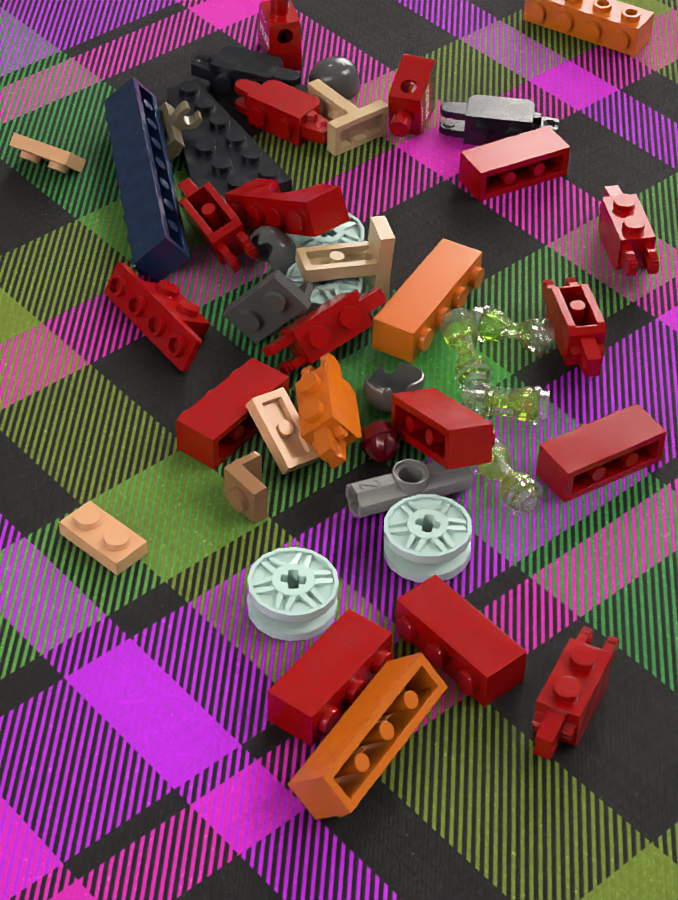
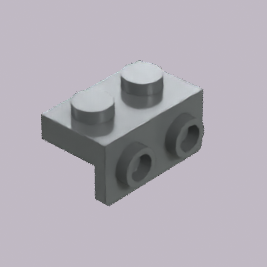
M276 269L229 304L223 316L257 344L268 335L273 337L278 334L285 323L293 317L298 319L308 311L311 306L310 297L314 285L306 281L297 287L283 273Z

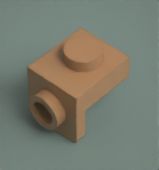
M256 451L236 459L224 467L225 498L229 500L236 512L243 513L254 524L268 517L267 487L262 483V456Z

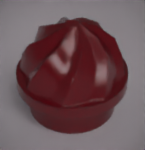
M388 421L371 423L362 430L361 448L364 453L368 454L376 462L388 461L396 456V451L400 448L399 432Z

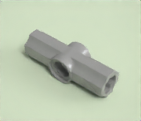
M404 459L394 465L393 471L390 474L347 484L345 495L353 517L362 518L388 511L402 499L418 494L445 496L471 489L473 477L470 466L448 470L437 462L424 464L418 460Z

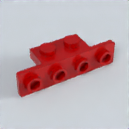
M118 262L108 280L104 291L105 294L180 371L187 372L202 344L199 336H205L210 323L199 313L200 309L197 305L187 301L179 293L180 289L175 284L165 280H160L159 283L143 281L125 263Z

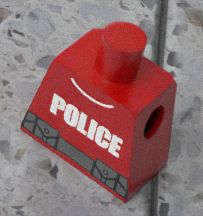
M262 1L259 4L258 43L261 51L265 54L280 57L283 61V68L295 71L302 70L301 24L292 1Z
M403 54L388 96L389 129L394 135L404 137L407 134L420 135L425 129L435 109V59ZM411 82L415 83L417 86L416 90L412 93L411 91L414 84H410Z

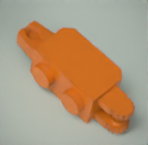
M326 353L320 357L321 363L319 368L315 370L314 367L308 365L301 370V379L295 383L301 437L313 447L314 452H317V455L323 461H327L329 466L334 469L346 461V447L360 439L362 432L356 393L351 385L342 378V371L336 357L331 353Z

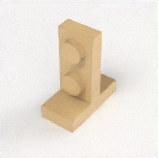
M316 79L308 83V94L319 98L320 115L330 120L327 122V151L334 156L387 134L388 105L383 101L378 100L358 108L321 80Z
M385 216L370 217L368 241L296 248L295 261L304 283L306 281L323 282L326 280L364 277L370 290L381 288L385 297H388L395 236Z

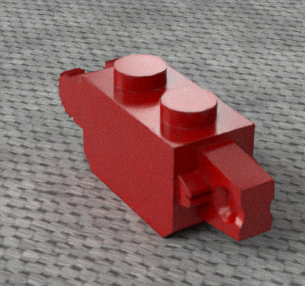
M239 79L235 82L234 91L242 96L235 100V109L247 116L248 124L297 146L302 145L306 141L321 144L327 142V122L330 120L320 115L319 98L278 80H267L262 85L247 79Z
M188 177L177 184L183 196V199L178 202L189 224L222 265L227 264L235 274L241 270L240 262L237 259L238 255L245 252L253 261L260 257L258 250L249 239L242 222L210 182L198 188Z
M618 185L605 186V196L602 197L599 207L598 229L600 239L613 269H623L626 276H635L637 268L645 267L648 274H657L660 265L655 249L656 236L637 194H623Z
M574 277L566 278L564 287H556L553 280H544L542 282V295L546 305L545 319L565 366L579 365L585 377L600 376V366L602 365L603 356H605L606 325L589 285H578Z
M373 288L360 295L358 290L341 293L280 331L282 336L266 345L262 350L265 356L268 357L278 354L288 346L293 357L283 361L275 368L277 371L287 375L302 365L313 364L326 353H330L373 325V317L370 312L385 303L387 299L381 288Z
M584 626L576 639H569L536 700L534 719L532 721V730L537 731L533 754L551 760L561 741L578 746L606 690L610 667L620 643L618 638L610 636L605 641L602 649L591 645L594 630Z

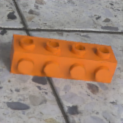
M525 0L523 20L635 56L651 39L654 12L617 0Z
M443 238L373 318L372 348L413 363L422 350L427 351L433 337L440 329L444 330L455 310L461 309L470 292L480 287L485 273L484 268L481 267L482 252Z
M420 652L387 661L288 783V786L315 820L334 816L341 818L351 814L448 688L423 653Z

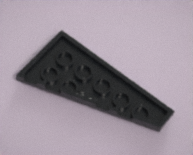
M197 80L184 81L179 85L167 88L168 103L175 110L181 102L187 101L190 111L185 115L186 117L192 116L196 111L201 112L203 120L197 128L181 131L185 145L181 151L187 174L198 188L210 182L225 201V193L256 178L277 180L281 193L292 191V179Z

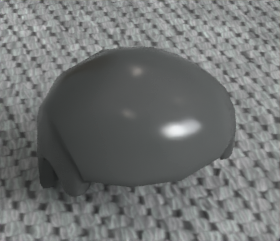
M331 56L318 61L308 76L309 82L319 79L345 99L357 94L361 87L356 66L345 57Z
M269 225L260 226L250 235V240L260 254L257 261L268 262L271 265L267 276L276 269L286 276L288 269L296 262V245L291 237L284 231Z
M400 363L392 373H386L383 367L380 366L371 377L365 378L363 394L365 399L374 408L391 414L392 394L423 389L425 374L418 367L407 363Z

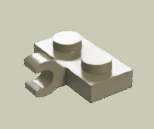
M166 101L158 108L169 160L175 159L180 154L182 148L185 147L181 131L184 129H195L203 120L199 111H196L192 116H185L190 111L187 101L181 102L176 107V110Z

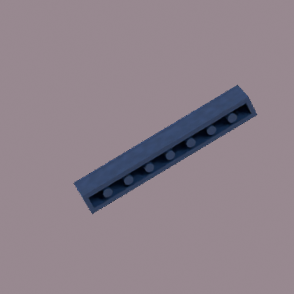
M133 76L104 100L106 109L105 119L109 126V139L113 148L112 157L116 165V179L120 187L121 194L119 197L123 204V219L127 226V241L132 254L131 263L139 274L143 276L147 274L155 282L159 283L160 280L165 279L189 260L190 254L157 99L151 91Z

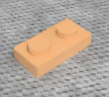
M13 133L9 144L21 151L19 157L39 164L40 159L49 161L47 167L67 174L69 168L82 173L86 162L85 159L71 152L17 133Z
M284 387L251 398L245 405L282 475L315 463L320 458L317 452H314L313 447L301 437L299 415Z
M88 501L59 521L61 535L116 575H119L148 554V544L145 539L92 501Z

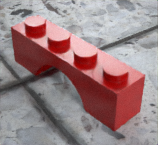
M256 178L224 194L227 204L238 216L244 228L257 229L260 226L269 225L287 234L317 237L350 220L341 188L338 185L316 184L304 189L281 193L277 180Z

